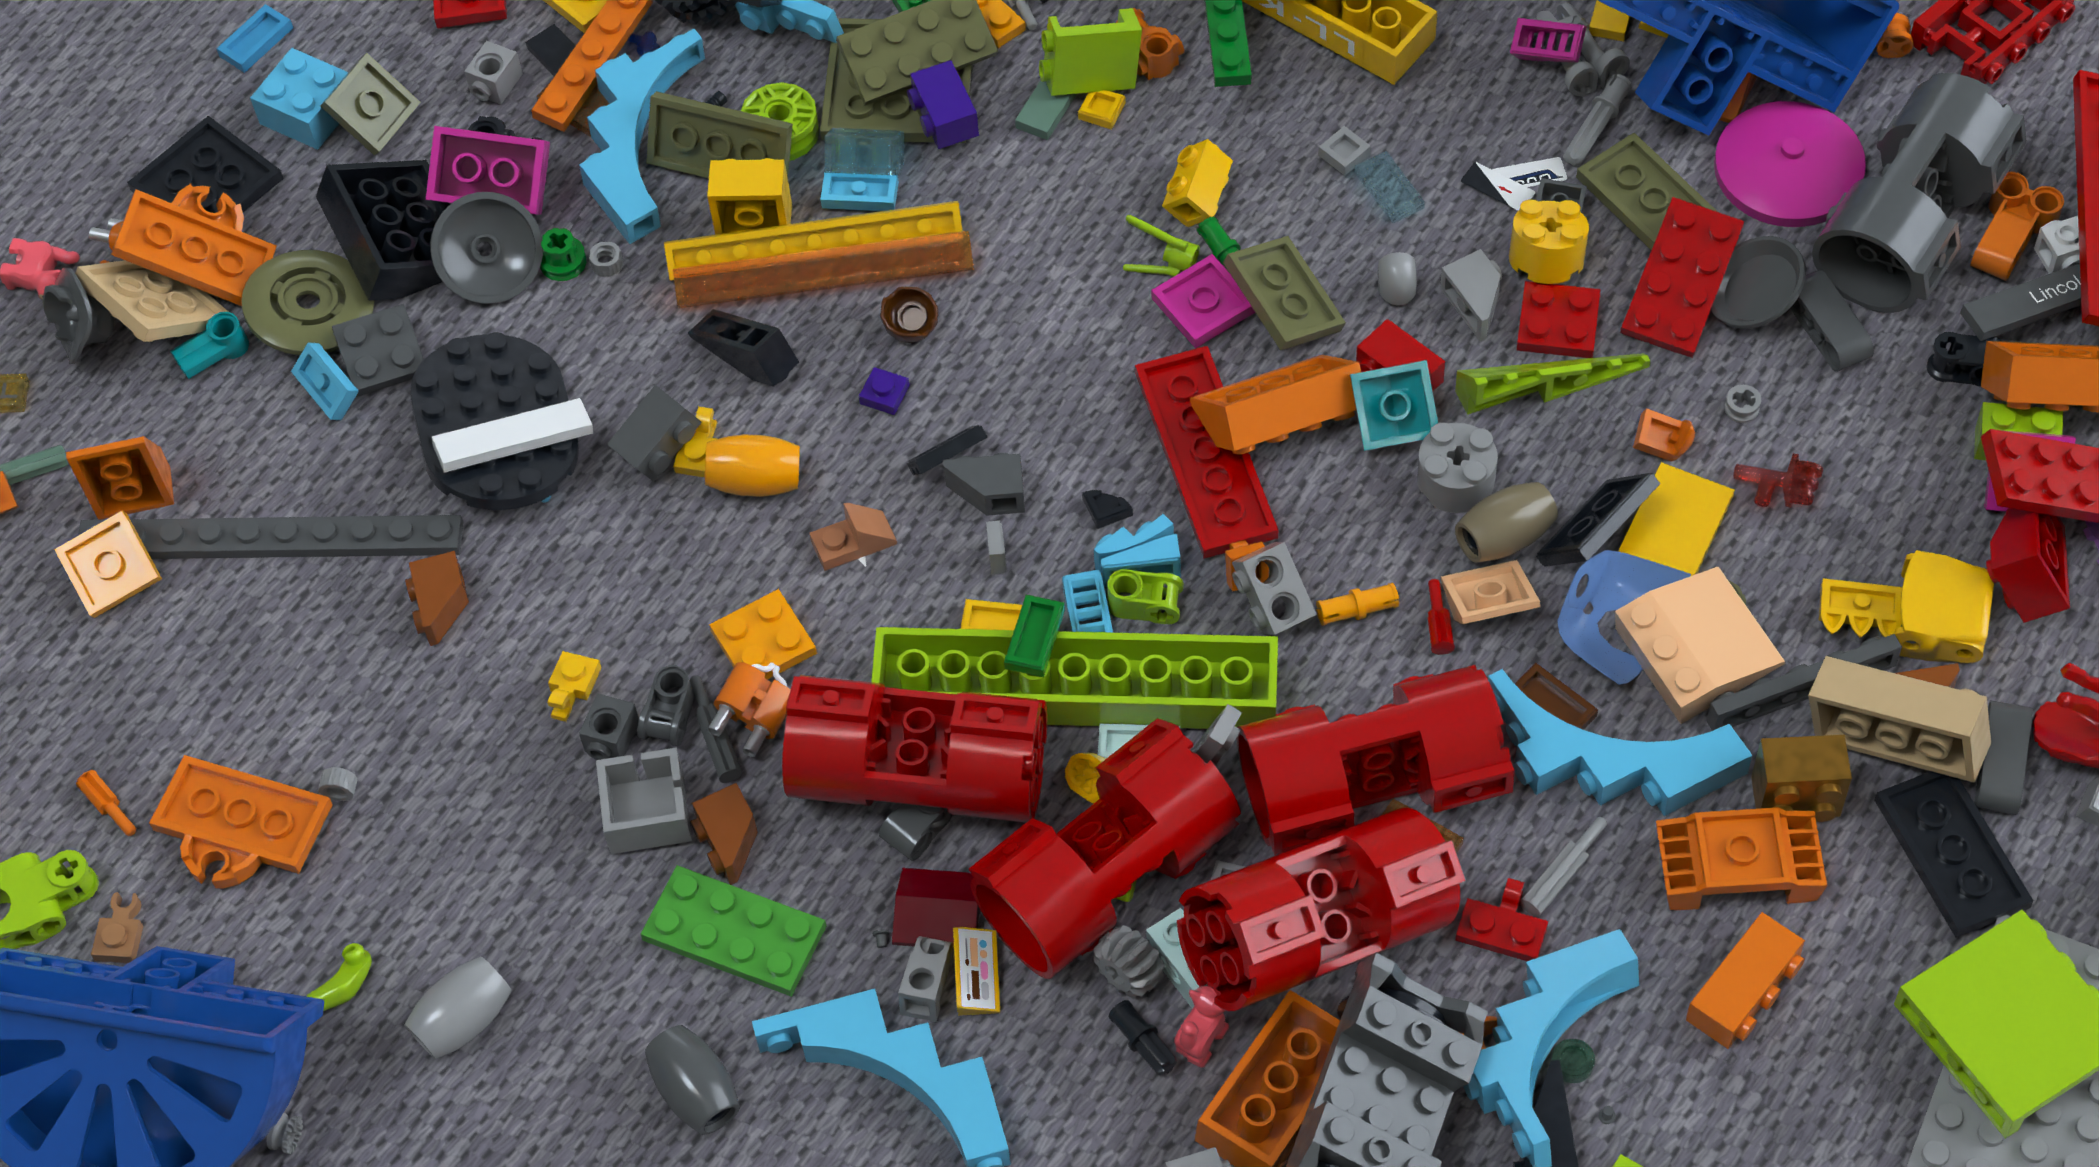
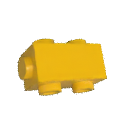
M1209 139L1195 145H1188L1180 152L1177 158L1176 170L1166 187L1167 194L1162 207L1186 227L1196 225L1216 214L1221 192L1229 179L1228 173L1233 160Z

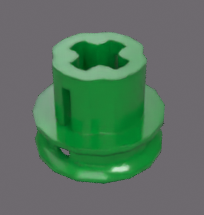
M553 228L543 235L541 242L543 256L540 265L542 273L555 281H567L577 277L584 270L587 263L585 249L581 241L573 237L572 233L565 228Z

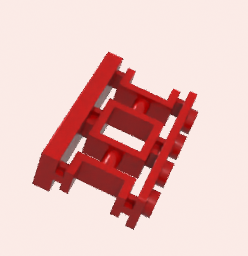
M1938 0L1914 20L1911 31L1913 47L1921 51L1927 46L1926 52L1933 55L1941 47L1945 46L1965 60L1961 75L1976 79L1983 84L1987 82L1993 84L1998 80L2008 64L2011 62L2014 64L2018 63L2026 54L2028 47L2034 42L2037 44L2043 42L2055 24L2058 22L2063 24L2071 17L2075 10L2074 0ZM2028 2L2040 10V12L2033 17L2034 11L2024 4ZM1990 6L2012 20L2001 31H1998L1979 17ZM1959 19L1957 26L1967 33L1962 35L1950 25ZM1981 42L1993 50V52L1985 58L1986 51L1976 44Z

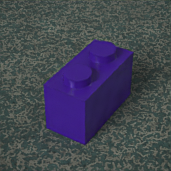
M951 60L910 73L912 89L907 90L909 102L914 111L920 110L922 115L920 116V123L923 132L927 138L932 136L938 149L979 136L977 112Z

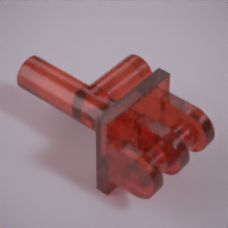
M1793 453L1787 472L1736 464L1733 476L1736 480L1760 483L1754 498V502L1758 506H1769L1775 486L1783 487L1785 507L1792 508L1793 503L1801 505H1811L1815 496L1812 492L1818 489L1819 482L1817 478L1822 476L1824 470L1821 465L1802 461L1799 459V454Z

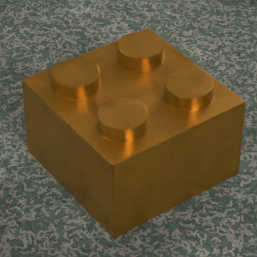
M1845 734L1762 738L1751 775L1756 809L1779 807L1786 811H1815L1816 822H1825L1835 817H1840L1852 780Z

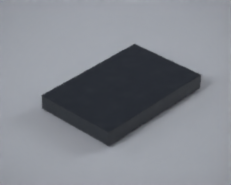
M1653 473L1606 480L1540 549L1536 558L1544 567L1586 562L1660 485V482Z

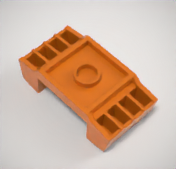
M1775 807L1695 812L1686 817L1656 821L1670 910L1699 909L1703 895L1785 890L1787 904L1817 901L1828 886L1815 811H1786Z

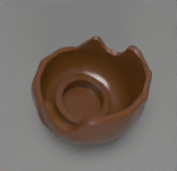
M898 287L888 297L883 298L880 318L889 335L900 342L914 343L925 339L935 329L938 323V306L932 295L919 287Z

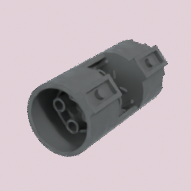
M1955 73L1933 74L1929 80L1921 84L1919 83L1900 113L1894 116L1888 127L1882 129L1878 136L1877 149L1880 150L1882 166L1884 167L1881 177H1867L1857 181L1847 193L1843 194L1837 205L1830 208L1826 219V226L1815 241L1812 249V257L1816 269L1822 270L1827 274L1843 298L1872 311L1883 313L1900 312L1912 306L1917 298L1928 300L1961 247L1958 221L1950 219V214L1954 208L1973 204L1984 192L1992 194L1996 192L2027 143L2024 115L2013 113L2007 103L2001 106L1997 100L1988 94L1990 87L1968 76Z

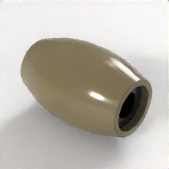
M1539 482L1512 485L1487 496L1474 505L1456 524V539L1464 554L1471 561L1478 563L1498 560L1517 553L1539 539L1556 521L1558 517L1557 506L1548 489Z

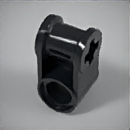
M1954 332L1939 334L1933 345L1934 354L1929 357L1926 365L1927 372L1937 381L1972 384L1981 387L1986 341L2002 342V340L1997 337H1991L1980 341L1977 336ZM1950 342L1951 345L1949 347V350L1947 351L1946 346L1947 343ZM1948 363L1950 365L1947 372H1944Z

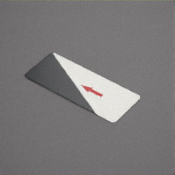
M1477 162L1473 163L1461 179L1462 183L1517 211L1520 209V204L1523 201L1530 200L1535 195L1534 190Z

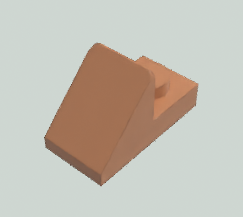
M844 503L846 520L810 532L811 543L824 571L897 544V540L883 511L852 503Z

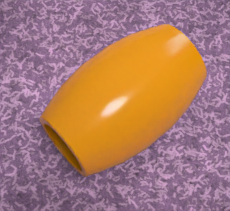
M749 434L727 436L709 441L706 444L705 485L729 494L754 497L779 495L796 490L799 485L800 446L776 437Z

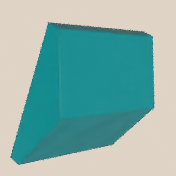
M1427 360L1350 374L1364 451L1424 440L1427 434L1430 433L1431 428L1438 424Z

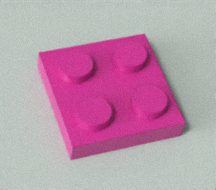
M1213 254L1151 290L1152 300L1194 348L1199 347L1255 313L1231 274Z

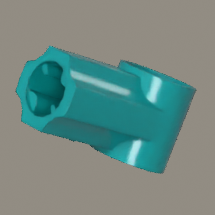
M219 312L208 320L206 330L172 349L170 352L185 376L190 379L223 358L235 359L241 357L249 348V339L238 318L233 313Z

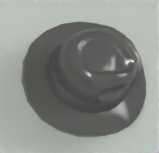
M62 268L55 285L45 287L42 303L47 320L55 324L57 330L55 337L61 341L68 355L69 364H75L84 346L93 343H106L114 328V317L100 302L88 295L71 268Z

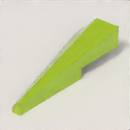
M1640 353L1458 370L1455 392L1467 415L1536 391L1539 392L1545 403L1648 368L1650 366V359L1647 354Z

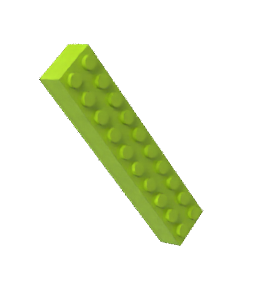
M876 627L871 682L883 683L888 688L947 694L972 692L1045 700L1047 705V725L1099 726L1100 723L1149 725L1159 718L1178 725L1180 728L1208 729L1227 704L1242 712L1235 724L1236 727L1274 717L1276 714L1278 636L1058 631L1043 678L1005 669L1004 660L1014 630Z

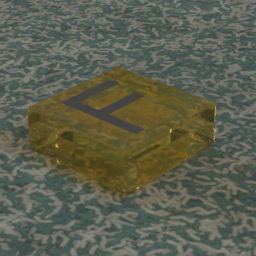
M26 373L0 374V413L25 412L29 379Z

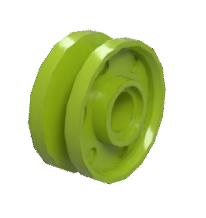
M782 82L768 84L753 91L744 100L742 112L793 124L790 161L807 154L816 144L819 136V126L815 100L805 89L795 84Z

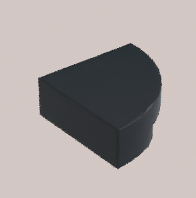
M1102 490L1082 492V499L1097 529L1133 516L1131 505L1122 497L1102 493Z

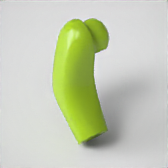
M358 943L347 945L342 951V956L345 960L337 973L323 985L307 994V997L324 999L323 1011L348 1002L356 995L370 970L372 958L362 945Z

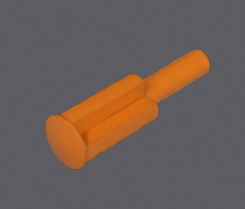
M95 770L83 773L76 782L77 788L85 794L102 815L108 813L127 836L134 835L137 828L118 807L120 801L117 799V796Z

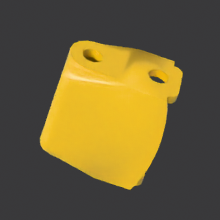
M1918 550L1915 553L1907 554L1901 576L1904 578L1900 604L1902 627L1896 628L1894 633L1902 646L1899 656L1935 662L1975 663L1983 658L1984 645L1988 636L1994 583L1987 569L1968 564L1947 555Z

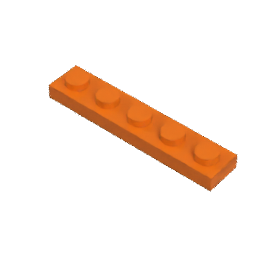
M607 0L532 108V118L565 132L597 85L595 70L606 61L615 59L652 5L653 0Z

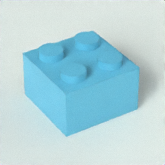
M291 48L250 97L259 123L318 150L339 124L320 105L348 72Z

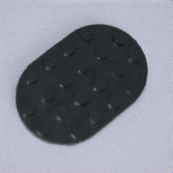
M499 332L473 335L450 340L447 344L436 349L426 357L417 368L412 378L410 390L412 411L426 471L435 486L448 496L451 493L466 500L467 506L479 509H517L535 504L558 491V485L566 476L572 475L579 455L578 438L445 473L432 444V436L569 401L561 371L553 358L543 349L526 340L507 336Z

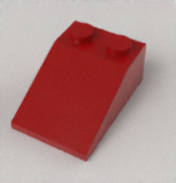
M2008 508L1990 541L1991 559L1986 561V567L1992 582L2000 583L2008 608L2010 610L2016 609L2023 623L2070 609L2065 526L2060 517Z

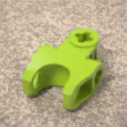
M65 850L41 862L37 854L26 852L0 863V904H11L9 912L0 921V949L3 947L17 949L35 945L58 934L66 926L63 912L87 901L95 894L99 885L98 876L88 866V862L81 853L75 850ZM66 861H68L71 865L68 868H66L63 864ZM78 885L82 889V892L77 893V891L74 889Z

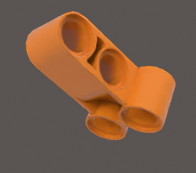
M2013 171L2008 172L1996 192L1991 194L1989 209L1994 218L1980 240L1970 266L2007 281L2034 233L2039 234L2040 227L2047 223L2059 220L2064 205L2062 193L2050 186H2041L2033 191L2029 189L2028 181L2023 175Z

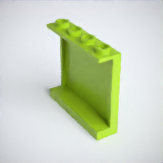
M2023 910L2018 911L1900 986L1894 1006L2005 1139L2020 1129L2025 1118L2099 1071V991L2094 986L2086 984L2076 972L2075 965L2070 957L2064 952H2059L2048 940L2043 926L2038 921L2031 920Z

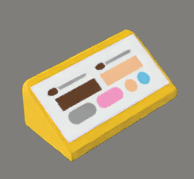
M953 927L958 1015L1000 1013L996 930Z

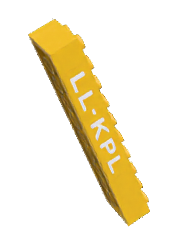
M1242 0L1246 4L1393 85L1397 83L1433 43L1436 37L1437 11L1418 0Z

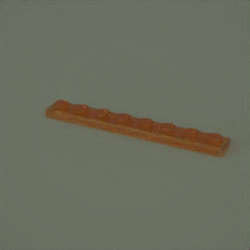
M969 231L677 268L673 269L677 306L678 308L969 271L974 270Z

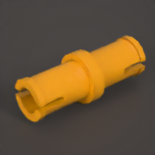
M1393 582L1363 591L1355 588L1349 590L1347 595L1316 601V607L1319 608L1316 609L1322 626L1355 617L1356 620L1365 619L1368 613L1399 607V601L1397 600L1399 595Z

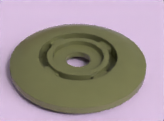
M297 250L278 255L266 261L251 274L242 293V311L245 322L252 333L263 343L276 350L301 355L307 343H319L327 353L339 350L332 326L372 314L374 311V300H368L347 259L320 250ZM312 294L318 297L320 302L314 308L305 309L297 304V299L302 295Z

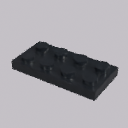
M1930 771L1876 793L1874 801L1955 938L1996 922L1997 918L2004 915L2012 916L2020 910L2024 911L2031 908L2034 900L1959 778Z

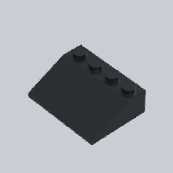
M427 160L326 165L316 199L369 301L404 298L442 283L432 263L430 241L437 219L450 203L426 200L429 175Z

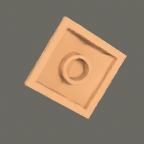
M1517 560L1441 576V582L1453 618L1461 624L1540 607V600Z

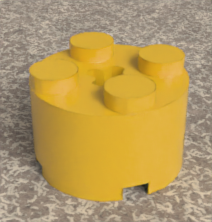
M1530 199L1523 201L1513 219L1509 250L1511 267L1517 273L1518 268L1528 273L1527 279L1542 284L1563 283L1570 280L1571 274L1577 270L1579 274L1584 267L1589 224L1586 217L1580 212V205L1572 200L1556 202Z

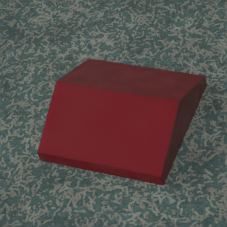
M902 868L895 895L892 945L915 946L917 938L922 936L952 942L954 950L953 927L978 928L980 908L971 890L970 883L974 878L972 874L968 872Z

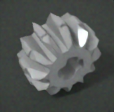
M1122 925L1120 928L1115 927L1111 932H1107L1094 948L1093 960L1099 966V973L1104 975L1108 983L1113 984L1118 992H1125L1129 997H1142L1147 991L1150 992L1164 975L1163 968L1165 965L1163 960L1158 957L1159 951L1153 948L1150 940L1144 939L1139 931H1132L1128 926Z

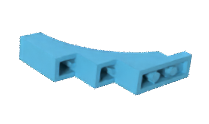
M875 989L752 1021L760 1053L765 1051L771 1053L784 1052L790 1049L793 1044L801 1042L806 1062L846 1065L886 1078L913 1094L940 1119L953 1137L966 1167H1004L1011 1165L1008 1145L983 1057L941 1067L929 1023L887 1033Z

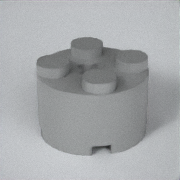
M1438 423L1431 428L1430 433L1427 434L1420 445L1417 472L1418 488L1429 499L1430 504L1445 512L1464 513L1493 493L1498 454L1491 433L1486 429L1477 428L1465 423Z

